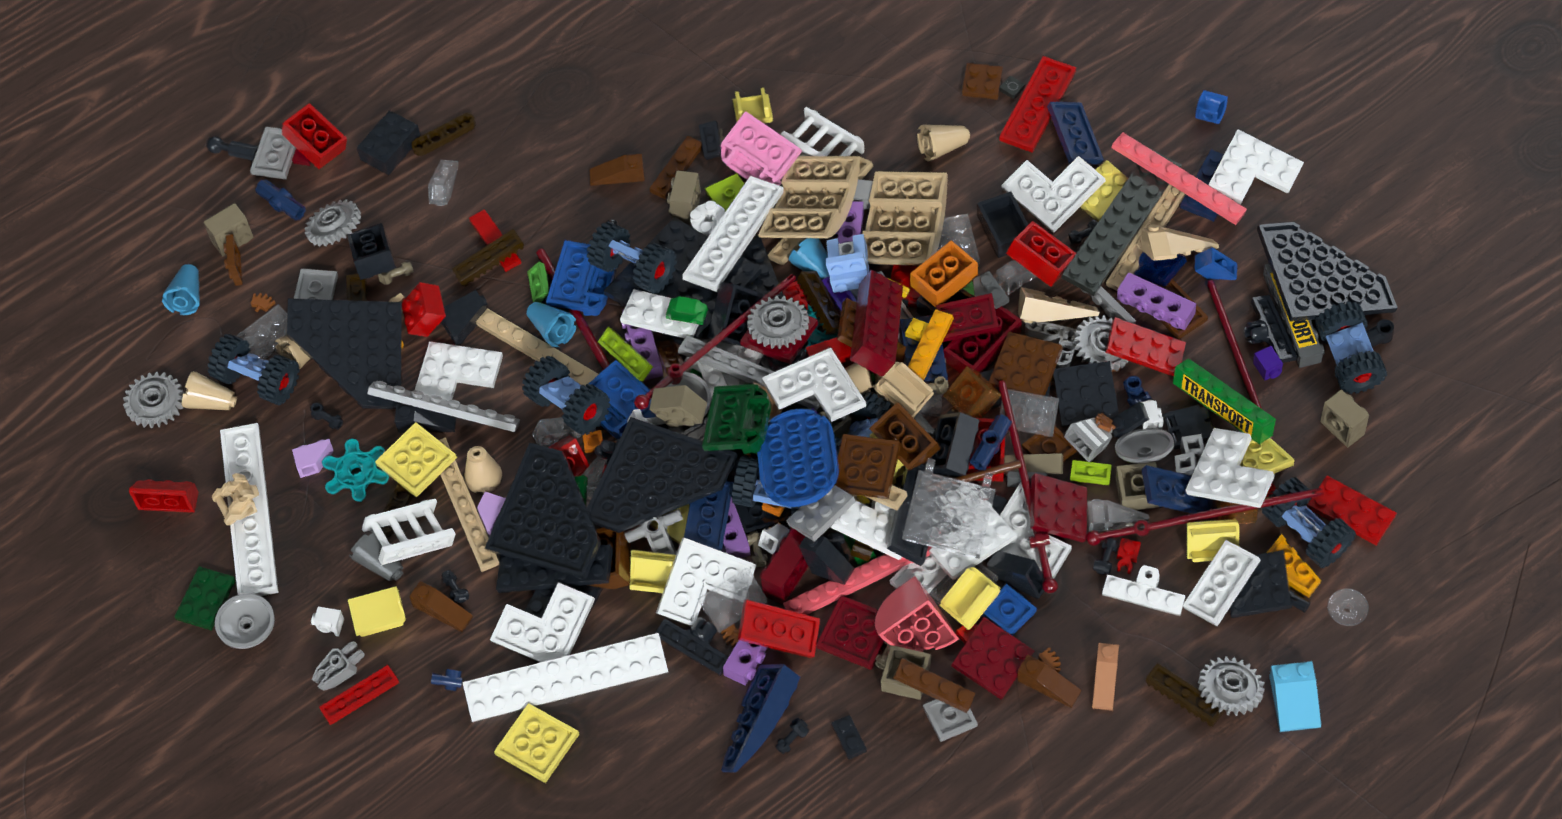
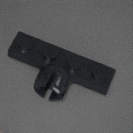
M1271 296L1253 297L1251 304L1258 320L1247 322L1244 328L1245 337H1252L1247 339V341L1251 344L1267 342L1272 346L1283 363L1295 361L1297 354Z
M699 617L689 630H683L664 618L654 634L659 633L661 641L721 676L724 672L723 666L729 657L710 646L711 640L717 633V628L710 621L706 622V619Z

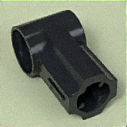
M1383 319L1377 323V326L1367 330L1366 333L1371 346L1389 343L1393 339L1394 324L1390 320Z

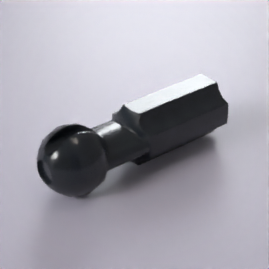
M217 136L210 137L206 142V147L211 153H220L223 150L227 151L229 156L254 161L259 147L231 141L229 144L224 143Z

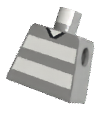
M1095 418L1072 423L1064 436L1088 462L1099 455L1112 438V429L1110 432L1098 428Z

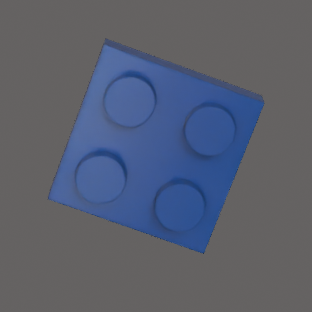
M1006 584L982 616L1013 636L1037 612V608Z

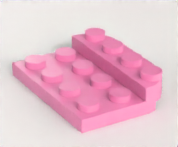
M746 111L721 143L722 160L731 170L746 180L752 176L778 186L782 184L780 180L802 152L799 147Z

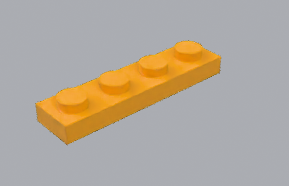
M936 309L908 365V368L923 381L954 319L953 315Z

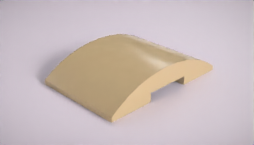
M798 156L783 176L781 181L783 194L777 201L775 208H771L759 232V237H832L841 228L850 211L858 182L860 157Z
M875 172L869 199L870 210L866 229L862 232L867 244L869 264L921 265L937 252L945 216L947 173Z

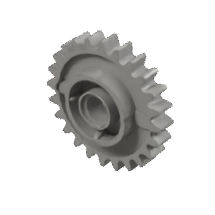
M347 199L343 202L339 200L337 203L333 201L331 205L326 204L324 209L320 208L319 212H314L315 216L310 217L311 221L306 223L305 234L310 243L318 244L319 247L322 244L327 246L328 243L333 245L335 241L340 242L341 238H346L347 234H352L351 230L356 229V224L360 223L361 212L352 201L348 202Z
M775 296L774 300L768 297L767 302L761 300V305L755 304V309H751V315H748L747 321L749 334H752V339H757L758 344L763 342L764 347L770 344L771 349L775 345L779 349H781L782 345L788 348L789 343L795 345V339L802 340L801 335H806V330L809 328V317L807 310H804V305L799 306V301L793 302L792 297L786 300L785 296L782 299Z
M1103 315L1101 319L1095 316L1094 319L1089 317L1087 321L1083 320L1073 335L1075 337L1073 343L1076 344L1074 350L1079 351L1076 356L1083 357L1082 363L1088 362V364L1110 361L1111 370L1114 369L1117 372L1120 367L1123 368L1128 363V360L1105 353L1112 325V317L1106 320L1105 315Z
M149 372L146 378L141 375V380L135 379L136 384L129 385L131 390L125 391L127 396L123 397L125 401L123 406L131 421L135 420L136 425L141 423L144 428L147 424L151 428H153L154 424L160 427L162 422L167 425V420L174 421L173 415H180L178 409H183L181 404L184 393L183 388L177 379H173L172 375L167 377L165 372L161 376H159L158 372L154 376Z
M1226 656L1224 661L1218 657L1216 662L1211 660L1209 665L1206 664L1198 680L1200 684L1198 690L1202 691L1201 697H1207L1205 703H1212V709L1219 707V712L1226 710L1227 715H1229L1232 711L1237 716L1239 711L1245 715L1247 710L1252 712L1254 707H1258L1265 690L1262 688L1264 682L1260 681L1261 675H1255L1257 669H1250L1251 664L1244 665L1243 660L1236 662L1235 657H1233L1232 661H1229Z

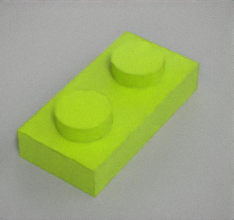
M1073 460L1070 481L1109 485L1112 465Z

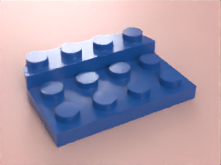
M565 240L546 304L553 307L583 311L584 316H598L608 299L604 295V289L613 281L616 269L612 272H606L591 265L588 262L589 258H587L589 253L587 248L590 247V244Z
M615 360L588 384L596 386L610 398L609 403L611 405L610 408H607L609 413L605 415V421H601L600 424L614 438L620 439L632 411L638 410L634 404L636 396L645 395L650 389ZM651 400L646 409H640L645 418L657 417L656 414L649 410Z

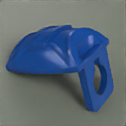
M1203 90L1197 104L1195 118L1219 124L1224 116L1228 97Z

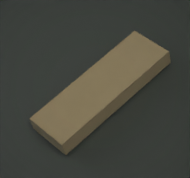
M1062 453L1023 455L1027 472H1046L1047 475L1063 474ZM1005 455L1004 464L1016 461L1015 455ZM1008 471L1004 472L1005 476H1008Z

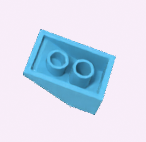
M1302 662L1271 666L1269 677L1280 732L1321 728L1313 663Z

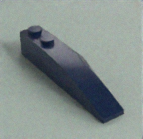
M784 664L759 666L741 705L744 709L742 714H738L736 721L739 725L737 730L732 733L731 739L733 744L727 749L721 771L737 772L762 746L788 707L789 700L798 686L800 676Z

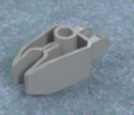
M355 641L350 642L342 650L338 648L332 649L318 665L312 677L313 681L320 683L318 688L323 691L334 688L356 674L357 667L355 665L365 655L362 650H358L348 657L358 647Z

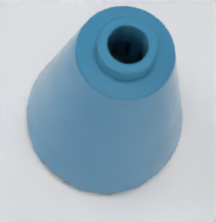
M806 238L799 244L800 248L797 252L795 250L792 251L788 260L803 272L817 271L821 280L830 276L826 266L828 254L819 238Z
M190 264L183 265L164 291L162 302L169 311L173 313L174 311L181 312L180 315H190L197 311L200 304L199 271L195 266Z
M540 302L530 304L527 309V317L550 346L560 347L558 346L559 344H566L573 337L576 330L574 325L576 318L572 314Z

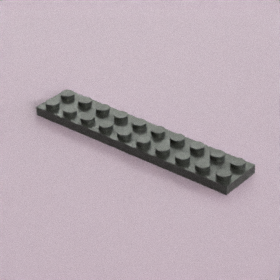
M1156 152L1157 154L1161 155V156L1164 157L1165 159L1169 160L1170 162H1172L1173 164H1175V165H1177L1178 167L1181 168V166H1182L1181 164H1179V163H1177V162L1171 160L1170 158H1168V157H1166V156H1164V155H1162V154ZM1137 165L1063 272L1061 278L1095 296L1169 186V183Z

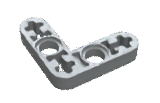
M1033 321V323H1025L1024 332L1027 336L1061 344L1063 348L1070 349V351L1062 350L1055 369L1071 366L1075 353L1074 347L1076 346L1073 343L1075 339L1073 335L1076 329L1049 322ZM1048 331H1053V332H1055L1056 334H1049V333H1047V332H1048Z

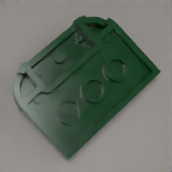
M757 384L715 386L702 444L704 451L742 449L744 454L759 452L766 438L771 412V401L767 392L759 388Z

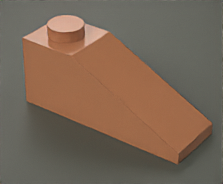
M1099 643L1093 709L1113 711L1119 645Z

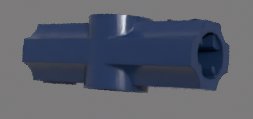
M261 180L257 184L256 193L266 199L273 209L278 212L283 211L295 221L300 220L304 216L305 207L293 199L286 189H279L267 180Z
M1002 414L996 415L988 431L983 434L982 441L970 460V464L974 468L986 470L994 454L999 451L1000 444L1012 425V421L1007 416Z

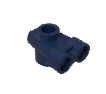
M1131 376L1123 381L1128 395L1127 402L1130 407L1139 401L1152 400L1148 391H1144L1142 388L1141 379L1137 376Z
M446 669L445 676L432 673L431 684L445 685L446 690L457 691V687H462V671Z

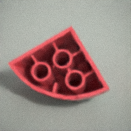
M916 576L898 587L885 599L875 618V628L878 635L893 646L923 652V650L933 648L938 650L959 640L940 608Z

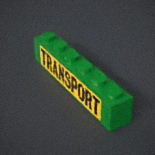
M1188 358L1175 367L1173 384L1242 433L1250 434L1252 440L1259 445L1273 436L1276 421L1273 416Z

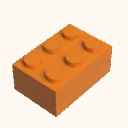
M951 240L910 273L911 287L936 307V305L946 302L978 276V262Z

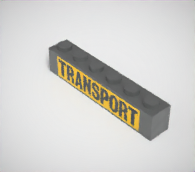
M1265 264L1263 276L1276 310L1297 354L1296 362L1298 367L1302 368L1321 363L1322 356L1325 354L1322 344H1319L1318 332L1316 328H1313L1312 320L1289 321L1270 265Z

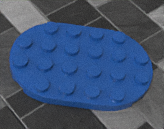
M809 409L786 411L770 420L765 441L761 446V450L757 452L760 481L764 492L772 501L789 507L805 506L817 502L834 487L839 475L836 441L831 423L824 415H818L815 411Z

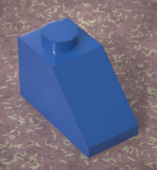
M1212 247L1195 255V272L1207 279L1236 280L1237 263Z

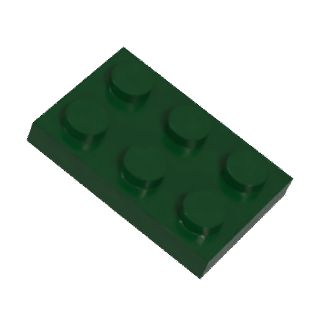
M199 566L174 616L175 619L212 631L217 612L226 602L236 581L235 577Z

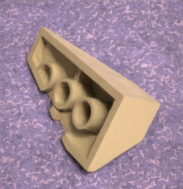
M1148 225L1147 228H1141V250L1154 261L1177 258V254L1191 255L1193 250L1203 252L1212 247L1214 249L1219 248V244L1210 238L1160 227L1159 225Z
M1020 288L1018 315L1023 322H1046L1099 315L1097 307L1077 301L1067 303V300L1059 296L1049 298L1045 295V292Z

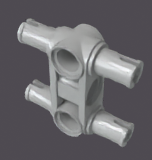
M677 509L668 514L653 517V519L645 521L640 526L624 532L628 543L645 536L653 552L676 555L677 550L667 529L668 526L683 520L680 510ZM655 520L658 523V529L651 531L649 525Z

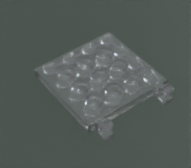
M928 458L925 472L918 471L902 539L979 559L996 490L990 488L993 474L985 472L982 486L932 474L935 460Z

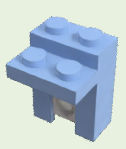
M864 234L852 236V242L839 244L838 238L827 240L828 258H826V266L834 293L858 289L861 281L869 273L867 244Z

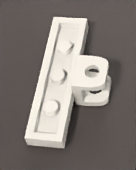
M1146 565L1141 567L1136 582L1107 575L1102 592L1104 596L1178 616L1181 615L1185 595L1157 588L1159 570ZM1150 574L1152 577L1146 578V575Z

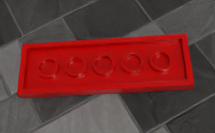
M1043 56L1001 132L999 141L1033 153L1051 119L1047 106L1050 102L1061 101L1076 73V67Z

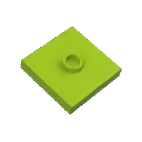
M737 173L705 188V192L711 201L720 205L726 212L744 186V183Z

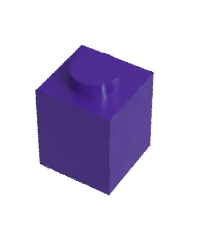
M1272 346L1254 353L1253 364L1264 381L1270 378L1274 379L1281 374L1283 362Z

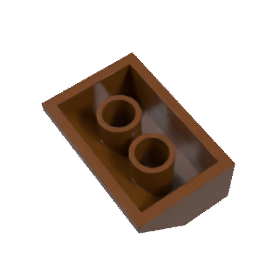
M898 402L869 428L878 439L900 441L901 447L898 460L908 470L927 462L941 449L938 443Z
M606 528L596 529L601 545L610 544L613 547L609 583L588 586L616 589L630 585L631 542L628 543L624 532H627V530L618 533Z

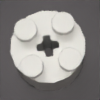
M708 201L697 206L690 213L691 227L709 237L725 214L724 208L714 201Z

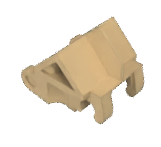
M239 473L233 474L234 480L224 483L222 488H217L212 495L213 501L218 504L225 518L224 522L226 525H232L236 520H241L257 512L252 500L259 495L257 486L250 485L245 475ZM231 496L233 502L228 508L223 498Z

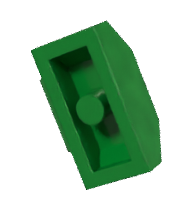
M678 296L670 300L666 319L703 325L708 308L707 305L697 299Z

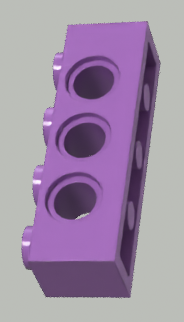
M852 202L843 225L835 233L838 234L839 244L852 242V236L862 234L863 202Z
M1129 272L1118 288L1117 299L1120 302L1131 305L1140 312H1146L1157 320H1163L1175 328L1185 331L1195 315L1196 303Z
M621 323L622 328L627 329V333H624L626 342L631 344L644 358H648L646 360L653 366L644 381L663 376L652 331L640 327L634 329L636 326Z
M731 496L727 519L729 522L726 524L722 552L737 558H744L751 555L750 546L736 507L732 503ZM729 537H735L733 540L727 539Z
M739 640L724 664L723 671L724 676L746 686L748 680H752L755 676L758 663L761 664L766 655L765 651L768 647L760 645L753 647L751 646L752 643ZM744 659H749V660H750V661L747 662V663L741 662V661L744 660Z

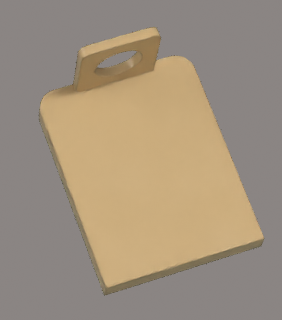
M895 362L891 369L883 377L881 376L873 386L892 406L898 402L913 418L934 394L933 389L903 362Z

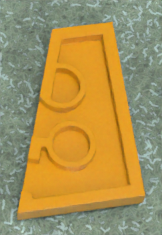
M1281 534L1267 553L1284 550L1289 586L1309 598L1319 586L1321 580L1309 565L1301 560L1297 555V551L1290 547L1286 542V538Z

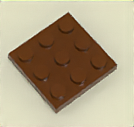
M1008 332L989 384L999 388V381L1004 380L1007 390L1044 399L1061 355L1062 345Z
M843 434L838 455L839 475L835 485L852 495L889 499L901 447L900 441Z

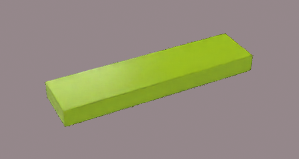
M607 327L598 340V343L638 380L643 382L653 368L641 354L612 328Z

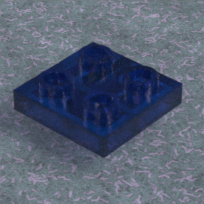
M1143 252L1139 257L1140 267L1135 271L1134 275L1151 283L1166 286L1187 261L1185 256L1177 254V258L1154 261Z

